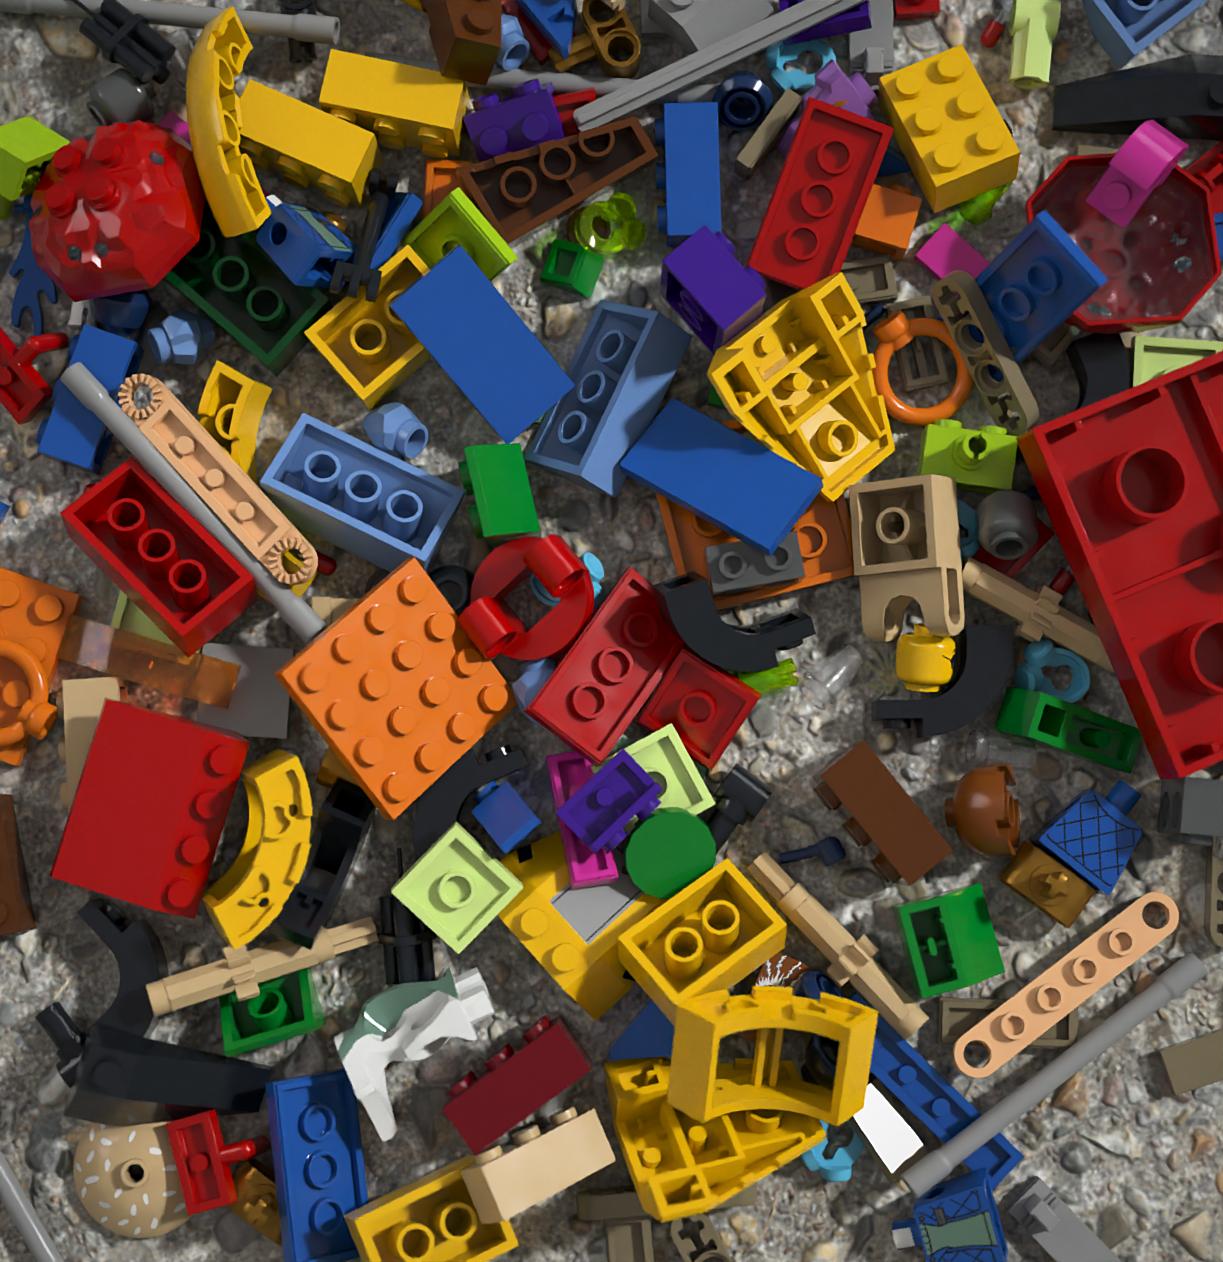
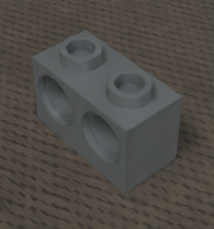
M797 531L789 532L771 557L743 541L705 547L703 552L712 598L798 583L805 577Z
M1187 776L1181 779H1162L1157 832L1172 834L1171 843L1211 846L1212 837H1223V780Z

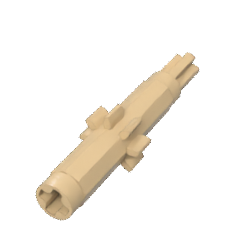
M966 556L961 561L963 591L1018 622L1014 633L1032 643L1034 640L1039 642L1043 636L1108 672L1114 671L1095 625L1059 606L1058 604L1063 597L1062 594L1045 585L1043 587L1038 586L1034 592L969 556Z
M766 851L746 869L777 902L776 906L832 964L825 973L839 988L848 981L905 1041L928 1020L929 1017L918 1007L915 1001L872 958L880 949L865 934L856 941L800 882L797 884Z
M371 916L334 928L327 929L324 927L311 950L286 939L247 951L246 945L241 946L237 950H234L231 946L224 947L223 954L225 959L146 984L154 1016L157 1017L233 992L236 993L238 1002L259 996L258 984L336 959L335 956L377 943L378 937L375 924Z

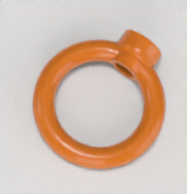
M899 310L874 327L872 332L879 341L873 353L876 368L872 369L877 395H883L886 411L890 416L909 425L927 426V424H935L936 419H948L963 406L971 393L974 381L944 321L925 317L908 320L904 312ZM916 336H931L944 342L951 349L957 364V377L952 391L943 401L927 408L912 407L900 401L893 393L888 381V366L894 351L905 346Z
M0 639V657L7 658L20 666L26 674L30 686V698L22 706L16 722L0 729V747L14 744L29 734L42 740L49 733L58 717V708L48 702L49 687L45 671L39 660L27 648L16 642Z

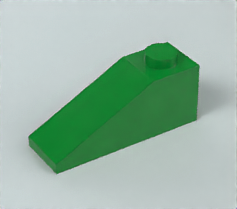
M1009 686L1006 688L994 728L996 731L1023 741L1128 774L1132 772L1142 738L1139 729L1043 692Z

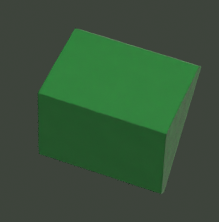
M310 968L258 984L260 995L238 1002L235 992L219 997L224 1053L227 1058L318 1030L326 1024Z

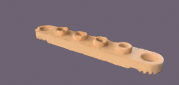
M142 373L133 374L130 378H126L124 384L120 386V392H118V396H120L118 401L123 412L139 427L138 429L229 529L265 565L278 581L299 585L310 580L316 572L318 557L315 549L158 378ZM142 385H149V388L152 389V394H154L152 396L153 402H150L151 405L147 406V409L139 410L134 404L135 391ZM296 548L303 554L304 566L300 568L301 571H298L297 574L291 575L283 567V557L288 550Z
M1159 892L1147 893L1139 897L956 1040L951 1052L952 1062L957 1068L956 1070L963 1074V1076L979 1079L989 1076L1170 935L1177 927L1179 921V912L1174 901L1167 895ZM1148 903H1155V905H1160V908L1164 909L1166 921L1160 929L1149 927L1143 920L1142 912ZM971 1041H978L984 1044L987 1052H989V1059L982 1068H973L964 1059V1048Z

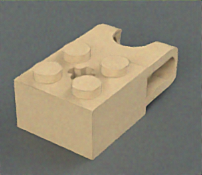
M926 474L849 485L854 576H859L864 634L876 643L888 642L897 638L903 630L905 609L912 600H916L920 604L925 627L931 633L941 637L955 636L960 633L964 628L965 613L956 478Z

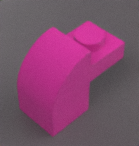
M1154 120L1144 122L1109 163L1111 166L1086 199V202L1120 227H1126L1152 190L1163 184L1189 148V145Z

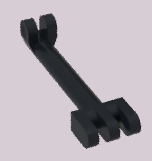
M372 168L368 187L371 201L352 264L337 261L329 290L331 293L339 294L343 281L350 283L348 297L357 299L360 287L365 286L367 287L366 301L373 303L376 301L381 284L382 271L371 269L370 266L388 204L395 196L399 180V174L391 172L388 181L381 180L382 170Z

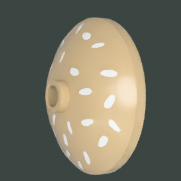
M176 1120L114 1126L91 1122L88 1125L76 1149L74 1180L81 1202L99 1224L122 1236L151 1238L175 1230L193 1216H188L166 1123ZM132 1164H138L143 1168L144 1176L142 1180H135L131 1177L129 1169Z

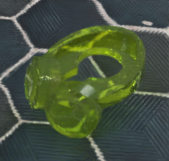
M622 192L614 193L608 201H597L590 204L581 211L575 221V234L580 244L589 252L603 256L613 255L624 248L634 250L640 247L647 231L645 224L634 217L636 213L635 201L631 196ZM594 217L602 218L606 222L613 221L619 224V228L611 232L609 240L600 238L593 230L592 222Z

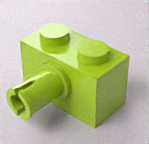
M30 116L0 126V220L2 221L10 218L16 199L33 193L38 183V177L52 162L56 151L70 142Z
M936 419L935 424H927L922 431L916 476L935 474L956 478L957 490L991 495L999 490H1011L1018 444L1017 436L1006 435L1007 429L998 426H980L979 431L962 429V423L956 420Z

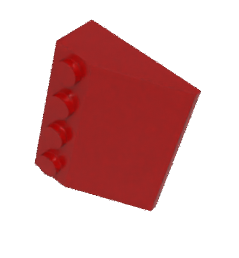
M105 697L50 876L148 909L195 919L250 742L236 731Z

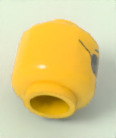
M914 624L913 632L904 633L898 637L895 662L896 677L905 682V688L908 690L919 692L941 691V685L949 683L953 679L955 641L951 637H941L931 633L925 627V624Z

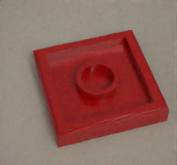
M684 645L639 714L636 722L653 733L672 723L689 756L712 771L762 694L718 665L702 658L687 645Z

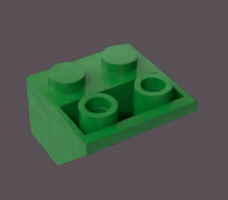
M520 443L464 447L466 460L458 462L467 496H475L476 505L469 506L468 509L477 540L484 538L489 549H492L517 538L542 537Z
M981 882L891 905L914 993L918 997L924 999L966 988L1005 972Z

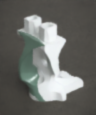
M445 967L441 970L435 981L402 983L390 987L365 1001L357 1023L349 1030L334 1037L337 1051L349 1076L354 1093L358 1100L361 1099L383 1142L392 1139L398 1130L393 1115L392 1103L387 1093L385 1081V1067L392 1061H414L430 1057L450 1037L474 1042L477 1039L473 1024L495 1014L489 999L488 989L477 967L454 977L450 967Z

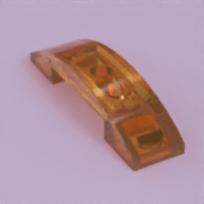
M72 614L68 615L55 656L113 676L225 709L229 708L241 670V665L198 652L188 658L177 646Z

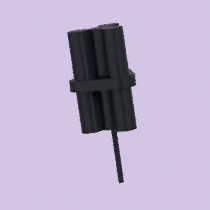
M71 0L93 17V19L86 18L81 23L79 32L103 50V57L111 63L121 64L143 83L148 82L151 78L160 85L167 81L170 76V70L166 68V61L174 55L176 47L151 28L149 20L141 13H132L117 0H103L100 6L101 11L97 14L80 1Z
M397 848L398 870L400 879L404 875L402 850L401 848ZM394 895L380 896L382 932L378 933L377 937L378 943L383 944L386 984L436 980L433 939L437 938V934Z

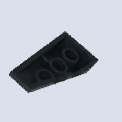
M1187 54L1056 85L1054 88L1052 130L1132 135L1144 122L1154 120L1180 139L1223 141V56Z
M90 1025L65 1106L64 1116L114 1126L179 1120L214 1109L217 1116L257 1113L261 1107L266 1091L265 1083L269 1081L272 1067Z

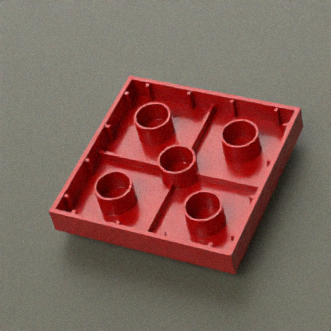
M1223 351L1039 425L1016 438L1160 780L1181 779L1223 760Z

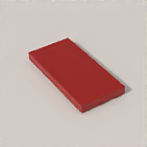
M808 97L745 268L751 266L762 278L797 291H801L835 273H839L894 128Z
M631 567L627 568L592 615L590 621L574 640L524 710L525 713L595 767L600 766L685 645L665 623L652 589L653 584Z

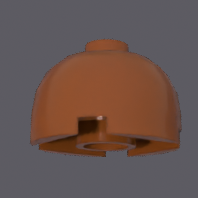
M1008 763L976 767L964 774L955 786L953 799H946L945 820L947 826L955 827L959 840L969 850L983 856H1015L1014 848L1019 847V800L1013 799L1011 791H1008L1007 786L1016 785L1012 767Z

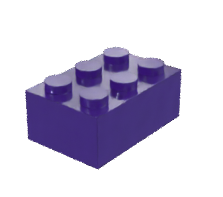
M703 225L662 260L660 295L714 355L716 350L761 316L767 294L763 290L766 288V284L757 271L751 266H747L744 269L733 257L736 251L726 236L720 231L713 234L706 225Z

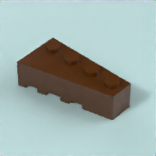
M420 0L422 10L428 13L431 23L429 34L441 76L486 86L501 49V0Z
M633 116L581 131L576 135L539 143L538 146L494 156L492 159L479 163H470L456 167L455 176L470 201L507 245L512 248L650 167L659 155L637 117Z

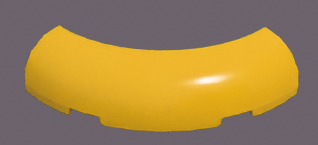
M233 6L224 9L205 25L193 47L186 80L187 122L192 152L206 199L218 227L225 237L237 236L259 228L272 213L258 182L251 159L247 154L241 155L239 149V130L242 128L243 123L240 98L233 91L234 78L241 74L244 61L248 53L253 49V46Z
M217 360L206 382L199 404V423L258 486L255 459L256 439L266 402L273 389L236 368ZM290 549L283 557V567L287 573L291 575L297 574L298 571H301L300 568L304 566L303 560ZM316 570L313 577L303 584L286 585L295 595L301 597L319 571ZM256 587L257 593H258L261 597H263L264 599H266L268 602H270V601L263 595V593Z

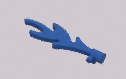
M33 193L24 196L23 204L14 205L15 213H27L23 242L18 256L9 270V275L15 278L24 271L14 296L12 325L19 328L24 310L30 308L33 318L34 336L44 334V316L40 304V293L45 292L49 302L54 305L58 303L55 282L37 265L33 255L29 221L33 217L34 212L30 205Z

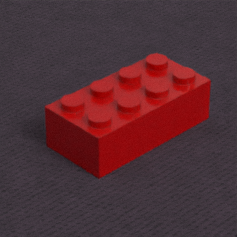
M132 456L60 512L69 538L188 658L258 601L254 577Z

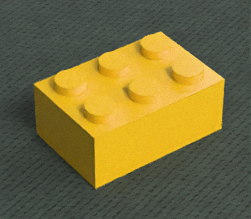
M962 44L879 78L878 107L888 126L894 128L892 134L933 213L1016 180L1020 150Z
M334 49L330 50L319 97L322 111L374 133L378 143L390 149L402 150L404 145L420 148L423 154L433 158L446 159L448 154L460 156L466 130L463 116L471 108L466 81L443 77L440 71Z
M249 79L240 97L243 123L242 128L239 130V149L241 155L247 154L256 170L267 172L268 168L283 173L282 178L297 188L307 190L310 185L324 191V198L338 206L347 208L349 203L362 208L369 194L368 187L372 168L380 170L384 162L375 134Z
M408 244L378 269L382 271V277L375 303L366 301L367 287L361 286L357 299L347 295L304 332L311 345L368 410H371L432 358L388 305L429 270L428 266Z
M726 858L618 936V958L621 964L675 1026L678 1004L705 993L723 989L729 990L784 949L787 924L733 863Z
M467 1155L344 1215L362 1262H487L519 1246L509 1219L503 1222L482 1224L460 1172L476 1163L473 1155Z

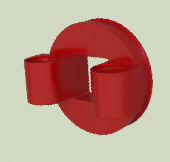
M552 534L545 538L522 537L510 540L494 549L480 564L471 586L470 605L459 615L457 624L485 658L494 659L499 654L524 661L556 658L567 652L592 618L594 588L589 575L590 570L564 539L558 535ZM533 572L553 597L560 598L561 601L529 630L504 598Z

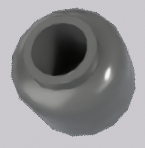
M124 68L117 69L94 84L89 90L91 101L86 105L99 126H110L117 122L127 123L137 120L147 122L154 116V106L151 99L156 97V92L149 81L143 83Z
M1003 489L987 496L979 504L976 513L978 539L981 547L988 553L1000 559H1016L1023 556L1036 544L1039 535L1037 510L1034 501L1027 495L1010 489Z

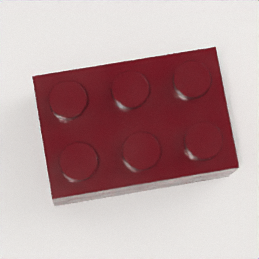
M547 1015L543 1016L524 1031L525 1034L522 1037L525 1041L513 1049L510 1043L505 1044L487 1058V1062L484 1063L487 1068L476 1077L471 1070L449 1086L450 1089L446 1091L449 1098L442 1107V1110L475 1156L591 1070L592 1059L560 1015L552 1021L549 1020Z

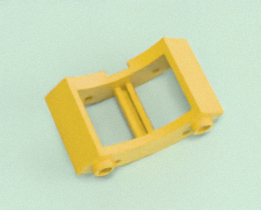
M276 749L242 767L240 777L247 799V824L244 838L229 868L215 883L204 890L201 902L218 934L234 950H237L256 937L283 909L282 905L289 897L295 884H298L310 849L309 837L312 805L305 773L296 755L280 749ZM294 804H295L296 807H297V811H296L295 814H294ZM267 897L268 903L265 906H259L258 904L261 900Z
M752 986V993L750 995L730 997L727 989L686 1000L677 1005L667 1103L702 1123L735 1111L775 1109L805 1114L838 1127L864 1109L878 1011L857 1002L820 992V1000L792 996V987ZM785 1028L812 1032L840 1041L833 1091L804 1081L779 1078ZM757 1029L752 1076L715 1080L719 1038L738 1031Z

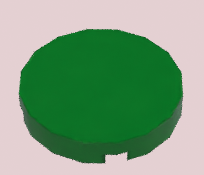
M679 807L657 808L643 821L638 819L634 824L635 827L630 832L629 837L627 835L623 844L624 864L633 883L646 894L661 899L674 897L710 871L716 861V843L706 823L698 816Z

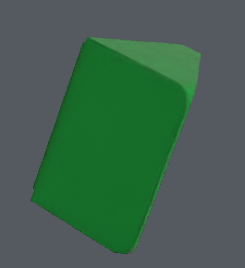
M554 239L539 281L572 294L590 298L604 264V258L590 246Z

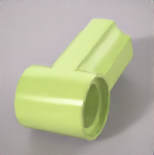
M1013 0L1009 19V36L1013 37L1008 77L1009 84L1028 90L1047 86L1052 41L1056 38L1060 22V0Z

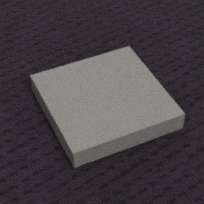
M206 643L202 649L197 722L236 731L243 737L289 740L292 697L274 674L295 656L296 650L293 648Z

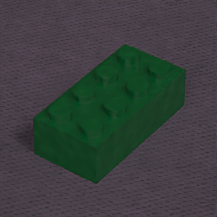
M206 196L199 242L162 278L276 378L309 342L304 332L333 308L330 299L316 287L296 286L257 243L256 235L251 231L232 237L223 236Z

